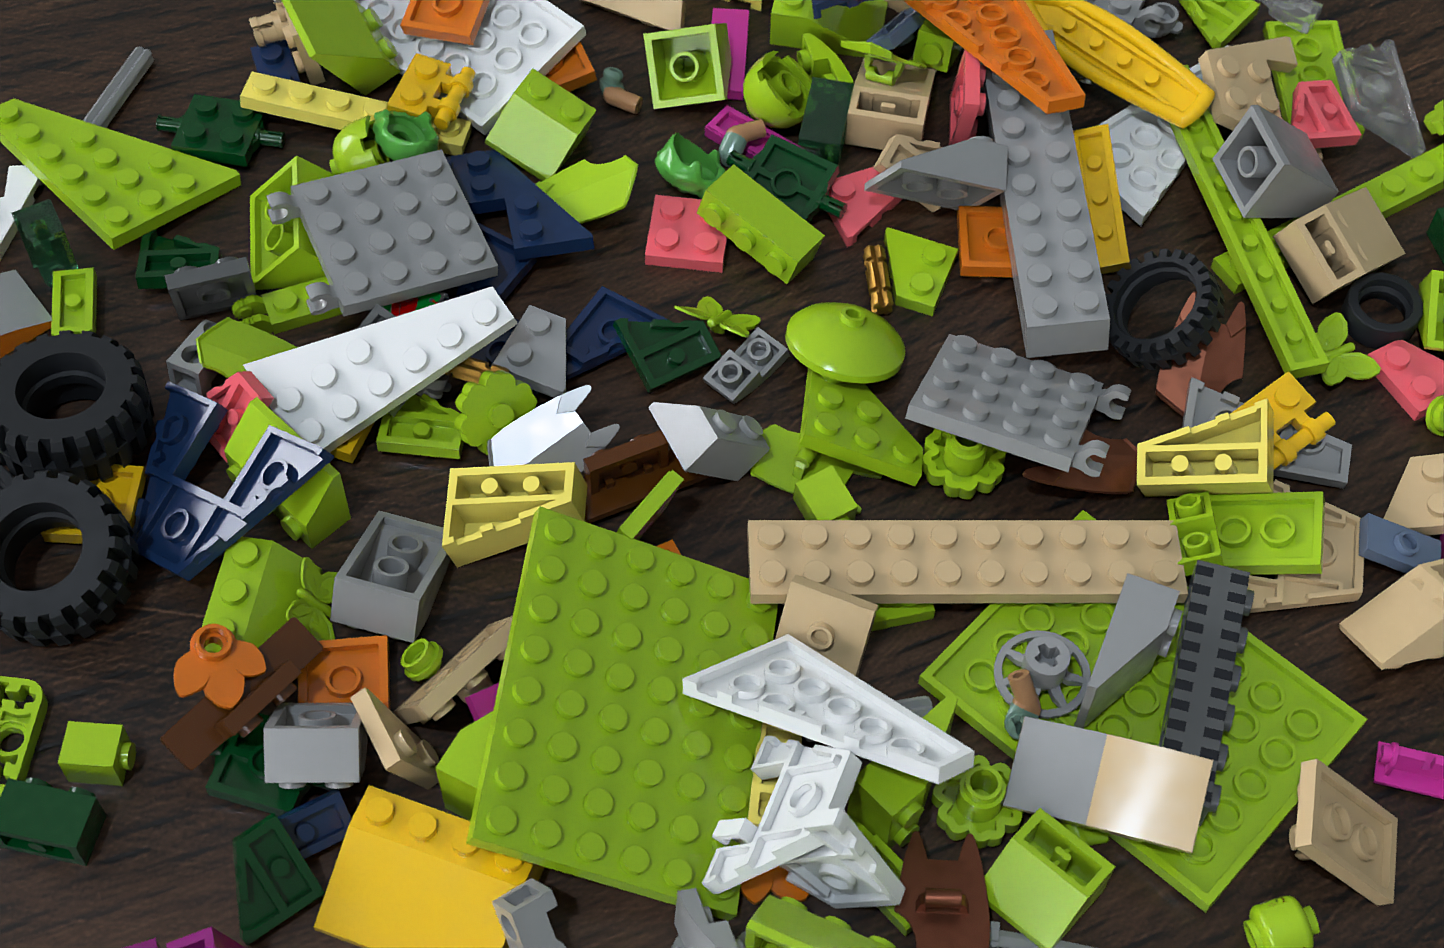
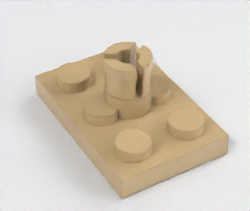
M282 2L275 3L277 10L269 14L249 18L259 48L266 46V44L286 39L289 49L294 47L298 49L292 52L299 74L306 72L311 85L326 82L321 65L309 57Z
M513 616L488 624L441 667L434 676L428 679L394 711L395 715L405 725L419 721L425 724L431 719L437 721L454 707L456 703L452 697L455 694L466 703L465 697L494 685L484 668L497 658L499 661L504 659Z
M1313 759L1301 762L1300 783L1297 787V824H1293L1289 831L1291 849H1298L1295 856L1302 861L1312 859L1377 906L1394 903L1398 818L1320 760Z

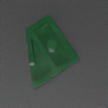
M156 229L142 236L135 277L138 289L167 288L164 275L172 274L175 270L184 266H196L198 268L214 264L222 258L220 247L204 242L196 243L190 238L176 235L171 240L158 236Z
M620 318L615 320L613 324L648 393L711 365L722 357L704 321L684 320L680 323H674L665 319H653L651 322L628 321V318Z
M271 813L232 839L239 931L241 939L247 946L325 894L276 814Z

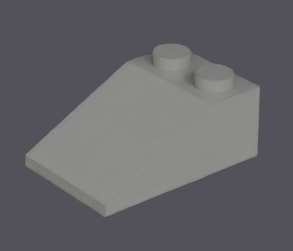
M975 136L959 143L901 160L867 181L864 191L958 210V206H979L1006 191L1008 145L994 143L990 137Z
M378 511L334 578L330 621L345 624L354 629H363L387 635L394 640H404L413 643L429 617L451 560L442 548L444 528Z
M1127 573L1074 727L1084 729L1151 671L1157 655L1166 657L1183 612L1175 608L1180 591Z

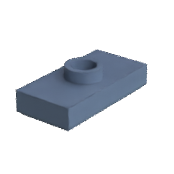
M913 8L903 10L866 42H872L887 50L901 47L915 38L913 32L923 25L926 18Z
M1370 513L1360 519L1359 556L1406 574L1419 564L1441 559L1440 540Z

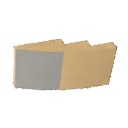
M1025 716L1002 806L1029 814H1034L1039 808H1042L1050 816L1062 823L1092 831L1098 830L1138 842L1145 841L1190 854L1194 848L1213 760L1119 736Z

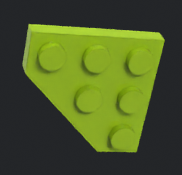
M808 368L799 445L916 486L922 476L923 447L864 383H849L835 380Z

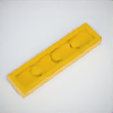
M1104 124L1073 130L1101 274L1119 271L1122 267L1124 269H1131L1109 125Z

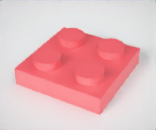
M965 49L949 98V145L976 136L978 124L976 116H983L986 104V93H980V88L983 87L985 81L986 66L980 64V61Z
M655 195L645 251V265L723 273L728 238L715 227L707 224L696 213L702 199Z

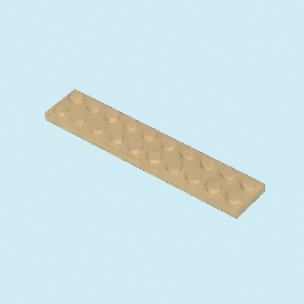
M748 520L747 525L750 604H785L791 580L795 575L872 603H1117L1127 573L1180 591L1176 603H1185L1188 589L1184 566L1178 564L1182 559L1177 526L1170 525L1174 520Z

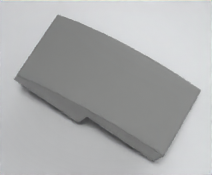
M757 327L735 352L729 349L703 377V380L735 404L769 378L790 356L789 350Z
M696 888L677 891L674 925L686 948H744L741 939H734L728 920L713 922L711 910L708 906H702Z

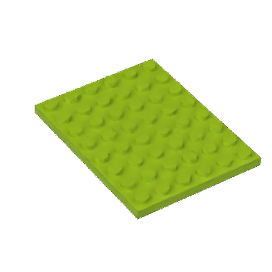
M540 506L534 513L466 844L672 905H676L677 891L696 888L702 906H708L713 917L728 921L736 917L741 884L720 894H713L702 882L717 848L740 845V843L730 839L729 844L725 846L715 840L712 835L719 820L748 819L753 779L751 767L755 759V750L760 741L762 722L684 695L683 678L773 641L778 604H750L749 578L636 539L631 540L628 536Z
M1082 510L1073 520L1096 519ZM990 603L919 676L918 684L940 702L953 693L958 698L955 714L1014 760L1018 740L1009 735L1004 725L1005 716L1010 705L1000 695L994 680V663L1001 647L1014 636L1024 632L1036 630L1053 632L1069 639L1078 646L1089 663L1092 675L1117 603ZM1176 603L1175 608L1184 611L1185 603ZM1183 612L1166 657L1157 655L1151 671L1084 729L1158 746ZM1248 632L1243 653H1236L1234 665L1241 666L1242 670L1236 692L1230 691L1228 704L1235 705V712L1230 731H1223L1221 740L1222 744L1228 745V754L1223 771H1216L1214 784L1222 787L1216 812L1208 811L1201 827L1198 826L1193 852L1189 854L1145 841L1138 842L1108 833V836L1205 913L1297 806V787L1300 783L1301 762L1318 759L1330 767L1367 721V718L1250 632ZM1030 641L1021 643L1012 650L1025 654L1026 647ZM1071 656L1067 670L1070 673L1082 676L1077 660ZM1007 657L1002 664L1003 679L1008 677L1013 671L1021 669V667L1016 666ZM1060 684L1061 692L1067 704L1078 695L1081 686ZM1011 687L1007 688L1013 696ZM1042 690L1039 696L1041 709L1050 710L1058 708L1051 700L1048 691ZM1081 704L1067 715L1051 719H1038L1074 726Z

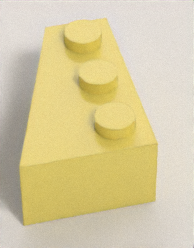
M1268 399L1255 402L1254 406L1231 414L1227 412L1215 416L1214 420L1192 428L1187 426L1137 444L1138 488L1145 497L1181 496L1187 493L1196 494L1209 491V494L1273 493L1274 412Z
M575 462L450 468L442 548L458 568L527 544L534 513L540 506L585 522L587 483Z

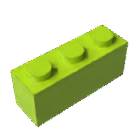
M734 164L705 190L696 212L707 224L719 230L733 241L739 249L747 252L762 264L768 272L776 275L786 284L815 257L825 237L824 234Z

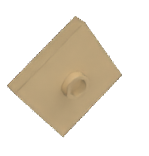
M795 575L790 583L775 639L789 634L858 677L879 605Z

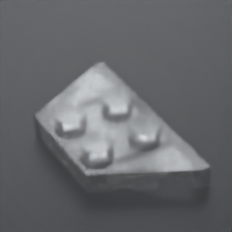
M1385 40L1379 47L1375 48L1371 44L1361 45L1359 49L1347 48L1340 50L1332 59L1343 101L1353 120L1412 158L1421 155L1426 150L1394 41Z

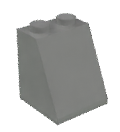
M1259 105L1250 106L1213 158L1243 218H1300L1330 203L1339 192L1307 134Z

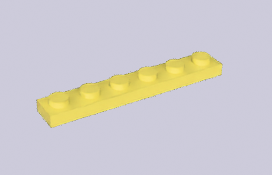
M251 72L240 95L241 108L342 130L346 125L365 116H371L370 121L375 120L374 114L385 109L387 110L388 103L257 72ZM431 117V124L439 136L438 150L442 149L443 153L453 156L463 154L471 134L472 123L469 120L457 118L455 121L450 122L447 129L442 130L434 125L433 121L435 118Z

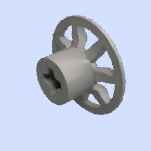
M1036 630L1018 634L1001 647L994 663V680L1000 695L1009 705H1011L1014 697L1007 689L1010 687L1008 677L1003 679L1002 664L1006 657L1016 666L1021 667V669L1029 670L1038 698L1042 690H1047L1051 700L1058 707L1050 710L1041 709L1039 718L1051 719L1067 715L1077 709L1082 703L1091 678V671L1083 652L1069 639L1053 632ZM1030 641L1026 647L1025 654L1012 650L1019 644ZM1071 656L1077 660L1082 676L1070 673L1067 670ZM1060 684L1081 686L1078 695L1067 704L1061 692Z

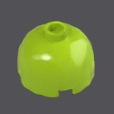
M771 51L757 60L749 69L743 83V95L747 111L755 120L762 119L764 125L768 127L786 129L812 115L818 103L817 99L812 102L810 91L814 89V85L806 71L790 56L787 55L781 59L775 56L778 51Z
M365 116L351 122L336 136L332 147L334 159L329 161L330 169L334 175L390 162V158L383 153L380 145L375 141V133L372 130L375 120L370 121L371 116Z

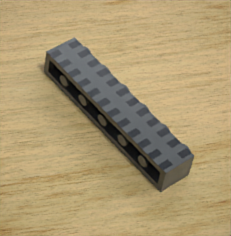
M1197 560L1188 584V596L1184 605L1158 744L1160 747L1213 760L1199 827H1201L1208 811L1216 812L1221 796L1222 787L1214 784L1216 771H1223L1227 759L1228 745L1222 744L1221 740L1223 731L1229 732L1233 722L1235 705L1228 704L1230 691L1236 692L1239 685L1242 667L1234 665L1236 653H1243L1248 635V628L1241 627L1242 617L1249 616L1254 599V591L1247 589L1250 572Z

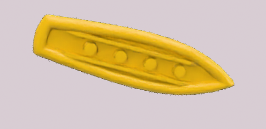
M1025 0L1043 30H1053L1057 51L1067 66L1129 103L1179 128H1186L1206 112L1215 98L1213 89L1146 35L1109 11L1085 0Z

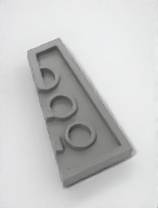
M1191 377L1188 384L1182 428L1187 426L1192 428L1214 420L1215 416L1227 412L1230 414L1244 403L1239 401L1240 397L1226 391L1221 394L1205 387V382ZM1290 424L1279 432L1278 435L1281 439L1287 440L1298 431ZM1326 434V437L1317 444H1309L1297 453V459L1289 465L1277 467L1274 470V476L1344 489L1348 483L1352 444Z

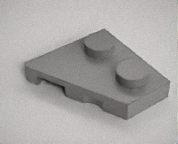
M529 305L493 364L508 368L509 373L514 376L515 380L527 383L532 390L553 398L566 393V318Z

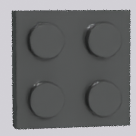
M224 257L211 265L198 268L196 266H184L175 270L172 274L164 275L170 297L180 321L229 310L232 308L233 302L249 295H257L246 257Z

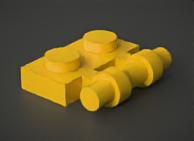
M416 53L388 101L387 110L405 112L409 116L418 117L423 112H428L431 114V117L435 118L433 121L434 125L439 129L445 130L450 122L457 119L461 111L460 103L470 95L474 87L472 81L476 73L470 67H463L459 74L451 76L450 63ZM441 92L448 94L447 97L441 100L438 99Z
M1289 371L1232 412L1254 406L1255 402L1268 399L1274 412V470L1280 465H1289L1297 459V453L1309 444L1315 445L1326 437L1325 432L1335 425L1334 418L1328 412L1322 413L1316 419L1310 418L1306 414L1314 407L1316 401ZM1290 424L1298 431L1287 440L1281 439L1278 435L1279 432Z

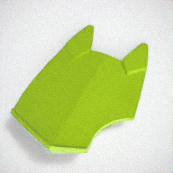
M841 41L842 48L865 54L864 68L866 70V80L894 86L906 64L927 69V65L900 58L894 55L893 52L872 42ZM874 58L896 63L894 71L889 70L881 75L877 67L873 66Z
M626 155L604 164H593L584 159L542 182H537L535 185L581 224L610 215L626 207L638 172V164Z
M230 317L221 320L195 339L199 363L207 369L224 375L226 378L231 377L237 372L246 371L243 366L244 364L298 348L270 333L233 320Z
M776 424L769 425L763 429L762 436L770 450L750 469L752 477H757L791 494H794L795 483L831 465L834 466L845 486L852 474L876 479L882 478V475L800 446V433L786 430ZM857 504L858 509L856 514H860L862 509Z

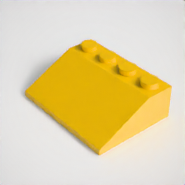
M368 785L346 831L314 924V929L361 948H509L492 901L531 878L539 881L544 867L466 844L470 821Z

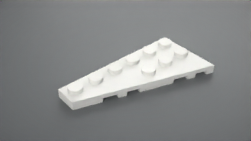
M1198 63L1190 68V70L1204 82L1200 64ZM1132 104L1099 125H1109L1122 210L1142 226L1187 165V161L1169 122Z
M492 286L253 361L243 366L246 371H251L274 397L270 404L272 411L303 440L320 446L330 453L518 323Z
M789 634L683 678L684 695L831 747L851 751L854 755L936 784H940L974 766V750Z

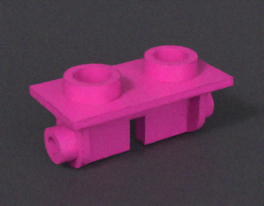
M1378 741L1373 783L1444 799V756L1402 747L1396 742L1390 744Z

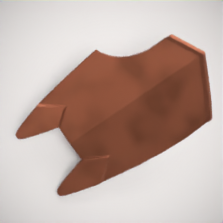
M1196 291L1192 292L1185 303L1174 328L1180 325L1192 310L1197 294ZM1243 302L1237 304L1226 324L1220 323L1221 326L1218 333L1209 331L1213 340L1208 346L1201 342L1197 345L1201 350L1200 354L1193 357L1188 352L1185 354L1186 363L1178 365L1172 360L1171 368L1163 370L1160 367L1155 394L1181 416L1184 417L1188 384L1191 377L1205 382V387L1219 393L1231 382L1242 379L1246 335V315Z
M1086 430L1080 445H1084L1092 440H1100L1110 446L1106 458L1097 455L1090 456L1093 461L1104 464L1099 477L1086 475L1074 467H1070L1069 472H1065L1047 465L1026 469L1023 472V477L1047 485L1103 494H1128L1134 491L1137 483V447L1127 438L1109 439L1097 436Z
M914 831L905 853L900 875V882L906 889L900 904L895 905L894 912L901 915L909 923L915 936L916 948H989L990 919L987 890L981 857L974 836L967 834L958 861L927 859L921 835L918 831Z

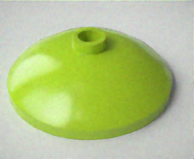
M824 302L808 306L796 312L790 318L785 333L789 350L802 364L823 376L843 382L874 383L886 380L900 370L905 358V345L895 328L876 313L854 304Z

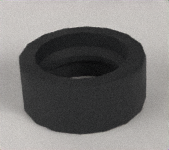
M1371 273L1360 277L1352 284L1342 304L1341 314L1348 323V334L1355 341L1368 348L1379 349L1396 340H1404L1406 342L1410 340L1423 316V301L1419 292L1408 281L1393 274ZM1373 298L1385 300L1402 313L1404 321L1394 324L1378 322L1368 317L1361 309L1359 302Z

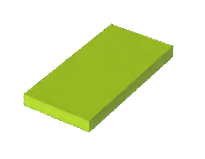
M1337 20L1265 21L1263 27L1264 39L1290 37L1298 64L1290 73L1272 70L1283 120L1291 124L1293 91L1298 82L1332 80L1363 136L1365 128Z

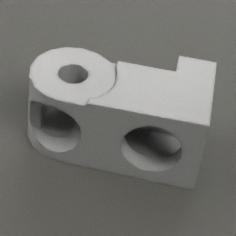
M203 320L166 361L170 382L204 397H207L206 393L212 389L211 382L218 372L207 369L199 363L195 339L217 324L209 320Z
M531 878L492 901L509 948H566L564 943L556 939L547 915L548 911L558 906L552 889Z

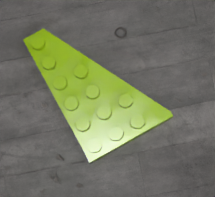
M14 98L0 104V142L113 250L241 186L240 174L234 169Z

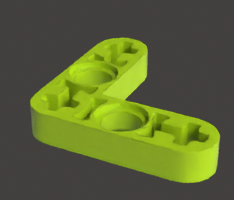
M0 676V746L3 739L12 733L24 735V741L18 749L11 752L0 749V763L5 764L4 770L0 766V779L3 773L7 780L8 778L20 781L26 780L48 709L47 698L41 686L30 679ZM4 692H6L10 700L4 699ZM27 695H31L34 702H26L23 709H19L16 702H23ZM5 784L0 785V796Z

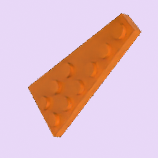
M903 0L1046 114L1061 113L1084 107L1086 96L1025 0Z

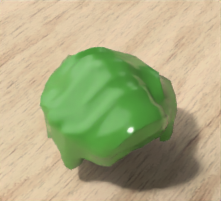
M385 109L374 114L375 122L372 130L375 133V141L380 145L383 153L393 161L438 150L439 136L431 124L430 113L423 112L418 117L409 116L405 112Z
M679 132L671 136L664 147L657 152L655 158L656 169L666 181L671 183L673 187H677L679 192L689 193L701 199L705 190L725 172V168L720 165V152L714 149L710 154H707L702 148L681 136Z

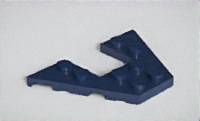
M496 150L474 151L468 154L446 157L473 215L502 210L507 211L516 261L594 249L593 235Z
M478 223L498 264V275L458 286L456 298L493 286L504 302L537 263V258L516 261L512 240ZM602 286L566 330V381L627 352L613 326L615 320L628 318V321L651 322L653 319H669ZM517 325L470 357L489 362V367H491ZM531 389L534 396L540 394V392Z
M168 381L165 389L170 392L164 419L157 420L155 431L157 435L155 442L151 446L145 474L150 476L145 499H138L135 511L136 522L132 528L134 531L132 538L138 544L139 556L190 581L331 462L334 455L320 446L269 425L225 498H220L185 481V479L195 467L198 458L213 434L218 430L228 410L218 402Z

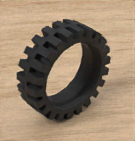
M1160 249L1158 257L1153 251L1145 253V262L1142 263L1136 257L1129 262L1132 267L1129 272L1123 267L1117 272L1121 279L1119 282L1111 279L1107 285L1111 294H1105L1110 316L1109 341L1128 362L1130 361L1137 367L1141 368L1144 365L1148 370H1156L1158 364L1164 370L1171 368L1172 360L1178 365L1186 363L1185 354L1190 352L1193 357L1200 354L1201 350L1197 345L1201 342L1208 346L1213 340L1209 331L1218 333L1221 326L1217 319L1223 318L1225 312L1222 306L1225 300L1221 287L1201 260L1199 261L1195 255L1191 253L1186 254L1183 250L1175 249L1173 254L1169 249ZM1170 280H1187L1195 285L1197 294L1193 308L1180 325L1169 333L1153 339H1137L1130 335L1127 324L1131 310L1142 295L1154 286Z

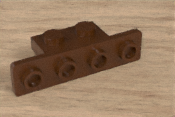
M661 430L651 434L638 435L630 440V442L611 449L598 450L591 456L583 459L584 476L587 483L585 522L593 523L639 505L668 471L674 470L684 479L678 490L712 476L684 471L672 449L668 451V441Z
M292 617L258 648L264 657L266 672L255 677H244L243 697L234 709L220 708L205 696L160 737L161 743L187 770L195 769L225 740L234 736L237 732L242 738L247 736L264 720L259 712L270 702L276 707L279 706L297 689L292 681L302 673L301 670L323 649L322 645L297 618Z

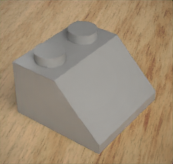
M653 402L648 407L686 472L739 481L770 450L762 436V427L750 416H742L728 413L724 410H715L695 405Z
M281 703L275 708L263 728L265 783H278V786L284 789L301 788L306 786L307 783H325V786L328 788L342 789L352 786L353 783L360 782L366 764L368 733L353 703Z

